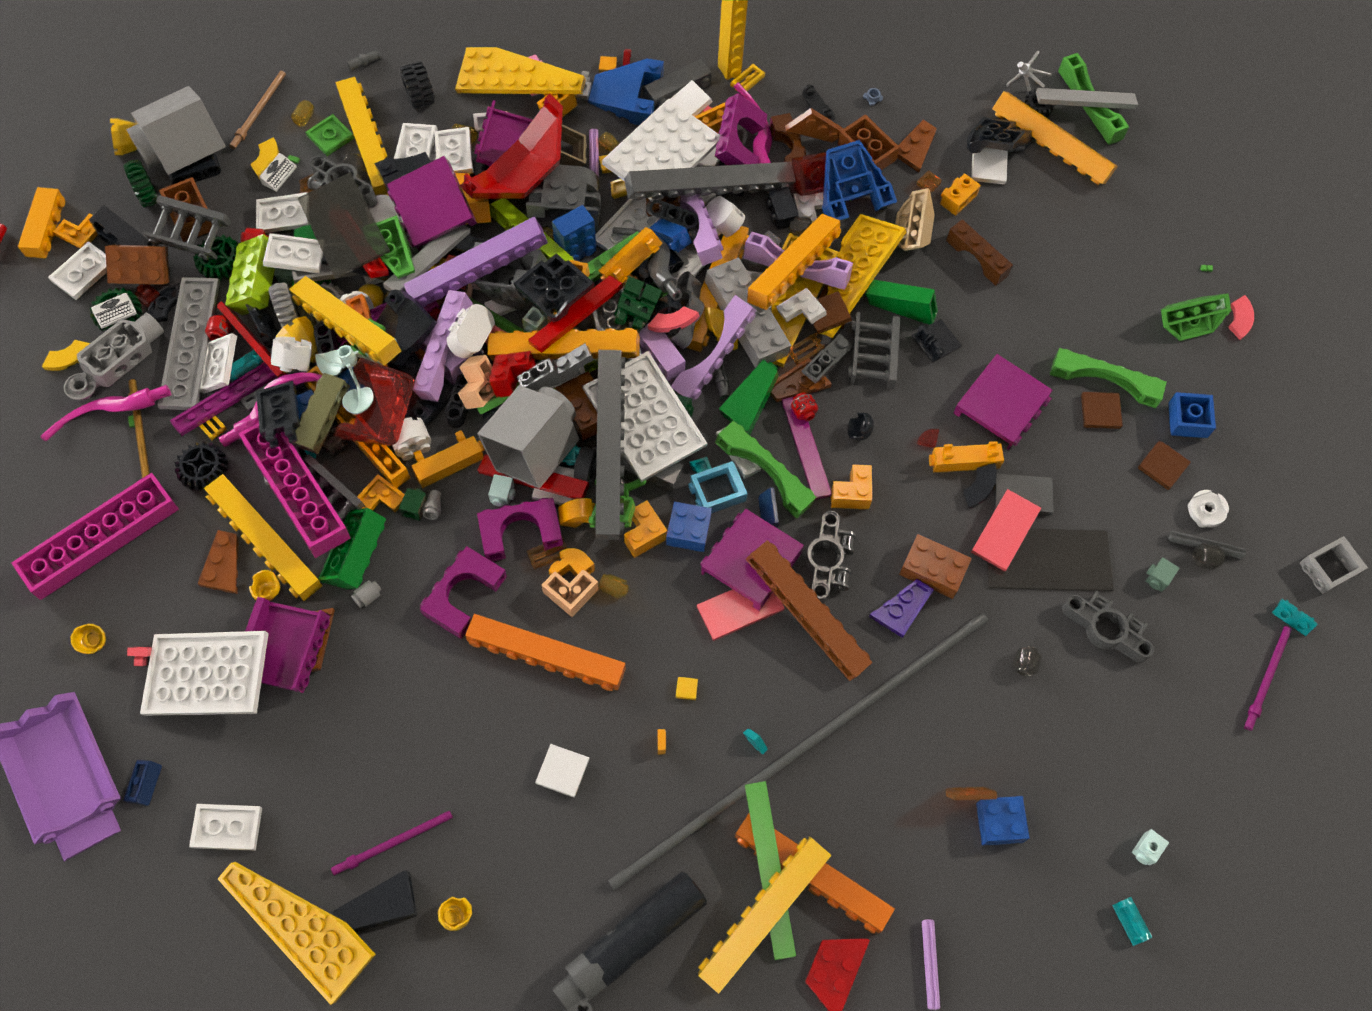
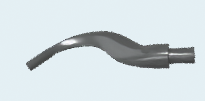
M613 227L612 230L613 234L632 235L637 231H642ZM658 237L663 244L659 246L660 249L655 254L652 253L648 264V271L659 289L664 293H668L674 301L681 299L682 292L676 286V280L668 270L670 250L664 240Z

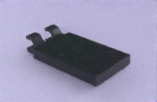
M289 381L256 391L259 430L261 436L266 438V442L270 443V448L279 447L276 434L285 432V436L289 438V443L298 441L295 428L300 427L294 382Z

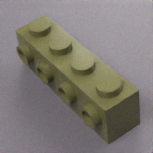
M323 373L322 377L318 379L316 390L309 398L308 407L300 417V427L295 429L298 441L293 443L297 447L319 454L342 405L343 396L350 388L345 380Z

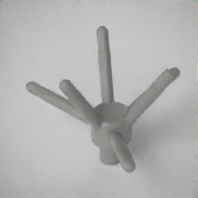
M1036 51L1028 63L1024 64V62L1020 61L1017 64L1019 73L1006 84L1007 87L1020 76H1023L1025 79L1028 94L1031 91L1028 77H1031L1041 87H1045L1033 73L1049 77L1052 74L1031 67L1040 51Z

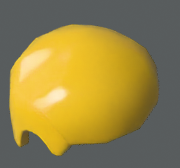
M365 284L359 288L358 291L364 292L370 297L373 308L383 303L384 293L379 286Z
M261 570L253 575V584L249 586L252 597L257 600V597L265 598L268 601L273 600L281 588L274 572Z
M94 624L76 627L70 636L71 645L82 654L96 653L106 643L105 632L100 626Z
M451 897L444 901L438 910L439 923L449 931H458L466 927L472 916V905L464 897L460 899Z

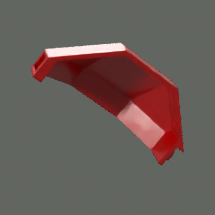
M551 94L547 95L544 100V106L520 138L486 171L474 177H470L466 173L464 175V182L459 187L472 199L525 198L560 163L563 106Z

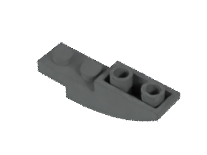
M839 334L801 372L816 384L851 350L853 344Z
M584 343L554 362L550 358L544 360L517 376L520 386L531 390H539L544 386L552 387L580 375L579 368L594 359L589 347Z

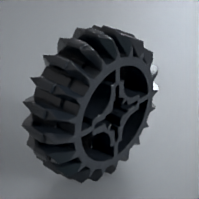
M205 441L201 445L195 442L194 447L188 445L187 451L182 449L183 455H177L179 461L174 462L177 479L181 481L184 487H188L192 491L196 489L200 492L202 488L204 489L222 474L226 477L225 472L229 471L226 454L219 446H215L213 443L207 444ZM208 456L214 457L215 462L208 460ZM188 471L195 473V477L189 476Z

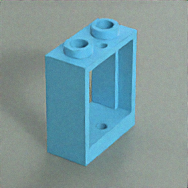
M733 461L691 475L688 486L691 494H695L697 498L695 500L696 506L712 508V513L747 500V491ZM727 474L734 494L707 503L699 483Z

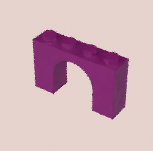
M739 93L729 97L725 102L715 157L726 165L758 164L759 157L741 143L737 133V125L739 124L750 133L755 134L765 129L767 114Z
M541 498L534 502L526 501L519 505H506L499 509H486L477 513L485 558L490 561L506 559L503 533L511 523L519 520L530 521L539 528L544 551L563 547L553 498Z
M467 546L463 551H459L455 558L456 561L452 566L447 567L444 577L440 582L435 583L432 593L429 597H425L420 604V611L423 616L460 639L466 634L471 617L449 603V593L453 586L462 580L472 579L496 592L507 577L505 569Z

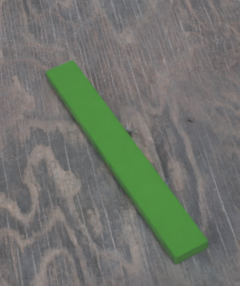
M766 781L746 784L745 790L762 889L766 890L771 884L768 881L776 871L778 873L781 872L767 785ZM787 909L770 930L775 960L796 956Z

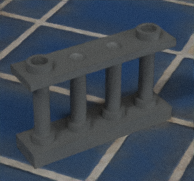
M158 195L156 202L162 207V213L154 233L143 232V235L149 239L148 242L156 246L162 244L194 253L205 260H209V258L217 260L218 256L211 248L219 227H230L232 221L225 213ZM172 212L178 213L179 216L170 238L161 236L169 214ZM189 216L194 217L196 220L187 243L178 241L186 218H189ZM205 221L211 222L212 226L204 247L194 245L202 224Z
M857 312L856 318L852 319L851 330H854L852 364L848 367L847 377H851L850 384L854 385L856 376L878 378L887 381V388L894 389L897 381L900 317L893 316L891 323L888 324L860 322L861 313ZM859 329L885 331L887 334H890V338L882 340L859 337ZM858 344L886 347V349H889V354L883 356L858 353ZM857 360L885 363V365H888V370L882 372L857 369Z
M308 454L303 459L308 465L307 468L311 474L315 475L317 473L320 476L318 485L321 490L329 485L333 488V493L327 498L331 505L338 498L341 499L343 497L347 500L345 502L346 505L337 513L341 520L351 510L366 507L358 497L311 455Z

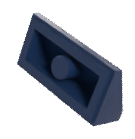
M770 487L758 497L760 515L763 520L777 528L779 520L775 490L773 487Z
M137 760L123 801L149 805L162 765L153 761Z

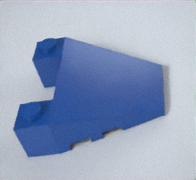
M647 58L596 74L588 103L604 111L609 110L619 118L624 117L634 125H641L654 113V101L640 98L642 87L663 77L664 61Z
M860 140L826 151L823 214L840 220V223L844 222L849 218L845 203L870 195L875 211L891 207L897 203L891 183L885 179L881 169L877 168L872 161L871 155Z

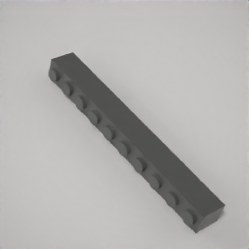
M792 162L629 171L624 178L628 199L643 200L645 198L659 199L666 196L668 198H675L681 195L691 197L695 194L707 196L711 193L723 195L727 192L738 194L743 191L754 193L759 190L769 192L774 189L787 187L790 189V186L796 182Z
M598 350L595 540H619V535L623 534L624 522H620V515H624V503H620V496H624V484H620V477H624V466H620V459H624V447H620L621 440L624 441V429H621V422H624L625 411H621V404H625V393H621V386H625V375H621V369H625V357H621V350Z

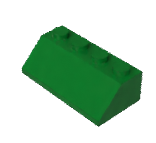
M369 508L351 510L343 520V524L351 539L331 549L318 580L347 590L357 589L362 583L365 569L370 564L371 554L377 547L379 535L384 530L386 518Z

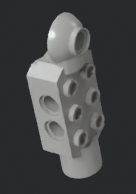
M148 313L143 314L135 322L124 319L119 320L77 353L79 365L84 372L74 374L65 381V394L73 400H87L98 386L110 387L152 353L150 344L164 333L163 328Z

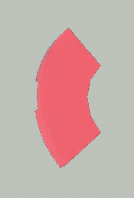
M1246 295L1230 305L1234 319L1228 328L1239 340L1247 335L1254 322V310Z
M683 306L679 311L671 314L658 313L647 326L649 330L654 332H670L672 329L680 327L683 329L689 326L700 316L699 312Z

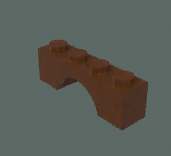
M790 113L771 116L769 127L773 140L786 144L791 150V153L784 158V162H792L795 180L807 178L811 165L810 161L805 157L806 150L801 145L800 134L786 131L785 127L794 119H792Z
M963 219L950 228L946 241L958 252L965 250L973 254L982 266L983 275L995 286L1009 276L1013 264Z

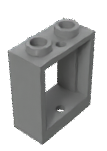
M1344 536L1308 555L1299 562L1303 571L1309 575L1315 587L1323 595L1368 569L1367 565ZM1330 550L1335 553L1349 572L1333 582L1316 561L1317 557Z

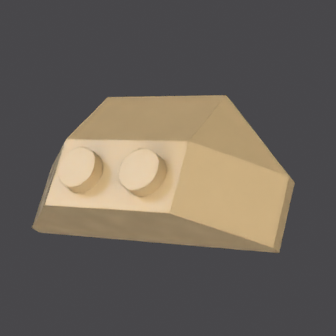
M929 188L912 191L910 198L904 202L897 212L895 225L906 229V234L897 246L904 251L919 249L931 242L935 214Z

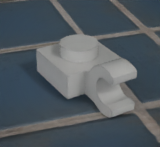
M582 71L581 75L586 79L583 94L574 95L575 98L588 100L592 85L589 82V72Z

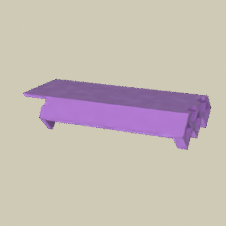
M75 692L55 695L47 706L27 709L18 721L0 724V761L34 844L42 842L48 844L56 841L61 856L66 861L121 831L112 811L121 798Z

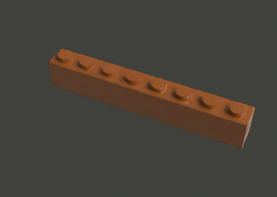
M768 540L765 541L745 559L849 681L856 678L873 663L870 660L869 654L856 644V639L844 630L843 624L832 616L828 606L820 602L815 591L808 588L804 583L803 577L791 568L790 562L778 553V549L773 543H770Z

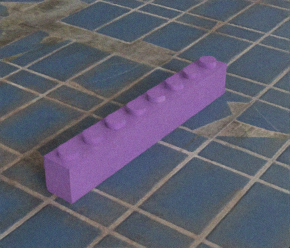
M532 217L404 283V286L410 296L422 307H426L428 304L446 296L448 290L457 291L461 287L492 273L494 270L525 256L529 252L541 248L548 242L541 225L535 217Z

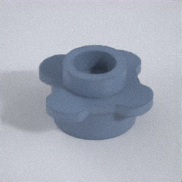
M870 88L867 93L863 94V98L867 99L871 106L883 100V96L880 95L881 93L877 88Z

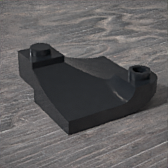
M983 117L969 133L966 149L971 153H980L984 148L1010 152L1014 150L1023 151L1031 144L1032 131L1016 128V122Z
M423 152L398 159H392L390 156L374 164L388 192L390 191L388 183L430 163L431 160L427 153Z
M556 253L545 263L541 260L514 282V286L539 309L540 313L547 320L556 322L568 314L569 308L594 287V282L569 260L565 261Z
M394 289L386 297L387 305L376 322L386 328L385 332L396 339L401 349V352L390 362L393 365L403 366L412 351L418 352L437 322L412 296L402 290Z
M409 356L403 366L399 365L393 383L404 417H412L413 420L421 418L424 424H428L447 405L454 386L444 380V386L438 402L421 399L412 388L422 362Z

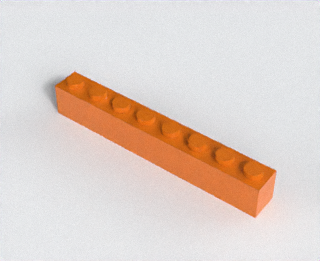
M477 614L473 615L465 634L471 646L477 648L483 646L492 653L499 654L501 652L510 659L517 660L519 658L525 660V663L531 666L538 664L544 666V669L547 671H559L564 676L572 679L575 677L580 678L586 684L593 685L596 683L608 691H613V689L618 691L626 670V663Z
M748 813L736 832L735 838L738 839L736 842L746 849L750 847L757 856L750 814ZM774 829L782 871L785 867L782 865L790 854L794 856L797 853L798 849L796 847L798 844ZM827 863L823 865L807 885L809 887L808 890L818 897L822 895L828 899L827 903L835 909L840 907L846 911L845 915L853 921L858 919L865 924L863 927L873 934L883 931L895 908Z

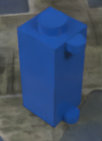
M660 219L649 227L656 236L664 240L669 249L678 253L692 243L687 229L670 221Z

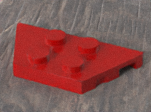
M869 939L821 941L805 983L816 994L819 1001L828 1011L843 1010L869 944Z

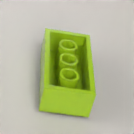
M264 234L241 242L236 247V256L233 262L225 305L240 315L249 313L246 304L258 309L268 307L270 297L268 290L272 286L275 268L263 266L268 237Z

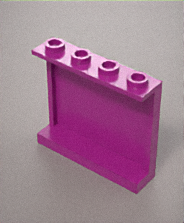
M494 100L492 106L487 108L486 117L488 119L484 118L482 125L484 132L480 131L478 138L480 144H476L474 154H477L476 162L489 166L520 138L533 120L495 109L496 101Z
M445 156L387 184L390 190L388 195L396 204L394 209L397 215L402 217L403 222H401V225L410 236L408 241L412 247L417 248L419 251L422 250V245L466 223L470 226L477 224L463 190L459 187L460 184L454 170Z
M996 354L956 405L953 414L960 417L964 413L1009 443L1007 449L1010 450L1013 445L1017 446L1021 441L1022 437L1020 435L1022 432H1028L1032 426L1031 420H1037L1042 413L1041 407H1046L1052 399L1049 396L1053 390Z
M745 509L742 514H737L733 521V526L731 528L728 527L724 531L723 539L714 544L709 557H704L700 564L701 574L704 575L707 572L752 601L753 607L760 611L773 591L745 559L768 540L777 547L778 553L790 562L792 568L801 556L804 545Z
M257 597L245 632L266 631L269 633L261 684L304 693L305 688L309 684L311 670L316 664L318 650L323 644L325 630L329 627L330 616L322 610L315 612L273 603L265 598Z

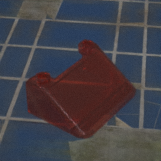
M360 358L353 371L359 384L365 385L364 387H369L374 394L373 402L366 411L356 414L354 424H339L334 436L346 440L392 446L399 440L414 387V380L407 373Z

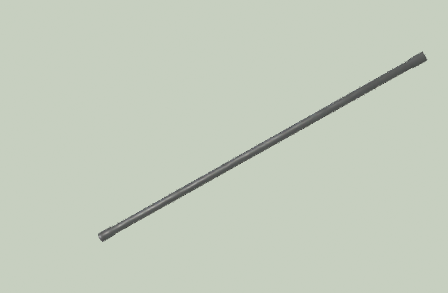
M984 613L977 615L960 630L629 867L611 877L607 881L612 889L616 891L630 881L637 873L745 797L746 784L763 782L770 779L968 635L983 627L989 622L988 617Z

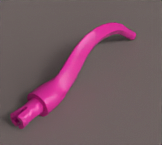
M737 82L733 87L760 109L752 96ZM767 120L765 129L759 131L753 141V153L759 157L758 164L771 163L768 154L772 145V133Z
M305 372L288 374L273 380L264 389L289 381H293L295 385L311 381L317 382L322 375ZM257 401L252 412L247 417L233 425L234 429L219 437L224 447L240 439L238 433L259 423Z
M166 384L153 390L145 388L127 397L110 396L91 401L61 418L40 437L47 441L66 423L93 410L124 412L153 406L156 400L171 396V391Z

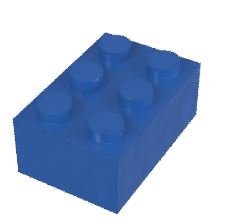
M583 205L552 221L554 241L575 261L590 256L596 251L595 220Z

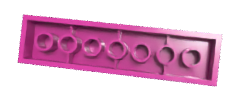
M259 423L238 433L246 449L315 558L351 539L345 525L292 443H289V438L285 436V432L276 434L279 447L272 449L270 448V443L266 442V438L261 436Z
M150 473L11 563L30 592L39 600H42L178 511L179 508L153 473Z

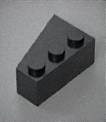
M105 205L89 219L101 240L108 245L153 246L148 242L149 239Z

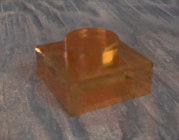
M929 170L918 180L917 185L922 189L929 188L930 193H932L941 185L942 180Z

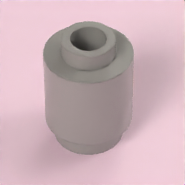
M368 580L354 591L351 598L361 609L363 606L367 607L380 597L381 594L379 592L382 589L375 581L371 583Z

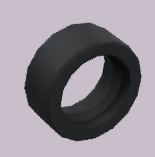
M582 447L576 459L574 478L588 481L591 484L597 468V449Z

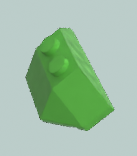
M1229 293L1199 297L1170 304L1161 309L1163 327L1179 341L1213 333L1226 315L1231 312Z

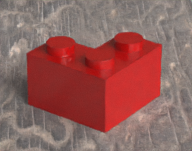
M531 351L495 355L489 383L496 398L510 396L516 389L517 382H519L517 376L537 365Z

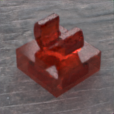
M140 284L136 288L138 291L134 293L147 308L159 296V292L149 284Z

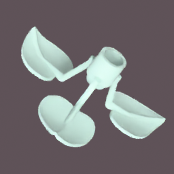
M348 345L341 346L338 350L315 354L317 366L322 374L326 373L336 377L341 373L342 368L347 366L357 389H352L343 396V407L353 415L366 411L373 402L374 394L369 387L360 389L352 367L357 364V357L365 361L370 360L374 366H382L383 364L378 361L374 362L367 353H365L367 356L365 357L358 351L354 352Z

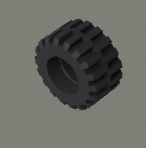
M419 61L401 66L400 74L411 106L417 109L434 104V92L424 64Z

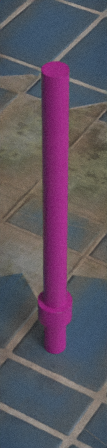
M1284 626L1255 701L1249 707L1247 712L1249 716L1244 726L1246 730L1252 731L1256 719L1260 718L1262 704L1292 631L1290 627Z
M449 810L356 856L353 854L347 857L346 861L331 867V871L335 876L349 868L352 870L358 867L359 863L452 819V814Z

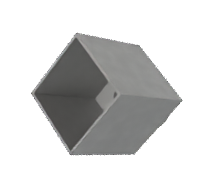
M189 86L131 112L137 125L126 129L148 168L150 169L161 164L168 175L226 147L202 100Z
M519 385L477 433L497 472L539 489L580 440L572 422L576 417L573 405L563 394L545 386L541 387L538 391H534Z

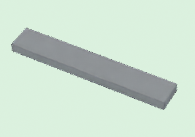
M1037 88L1036 91L1038 104L1137 109L1138 106L1135 93Z
M462 225L431 241L412 258L415 272L399 279L393 274L383 283L384 288L389 292L394 289L405 291L404 283L428 271L470 234V228Z

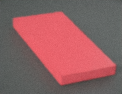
M1007 489L971 553L1006 571L1040 512L1041 507Z
M733 589L697 604V609L713 641L782 612L785 609L774 592L761 610L758 611L753 607L752 601Z

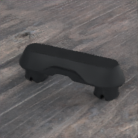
M811 84L806 85L802 95L809 107L834 121V112L824 103L816 88Z

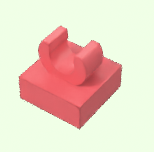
M129 647L127 656H135L134 666H147L148 656L151 655L152 647Z

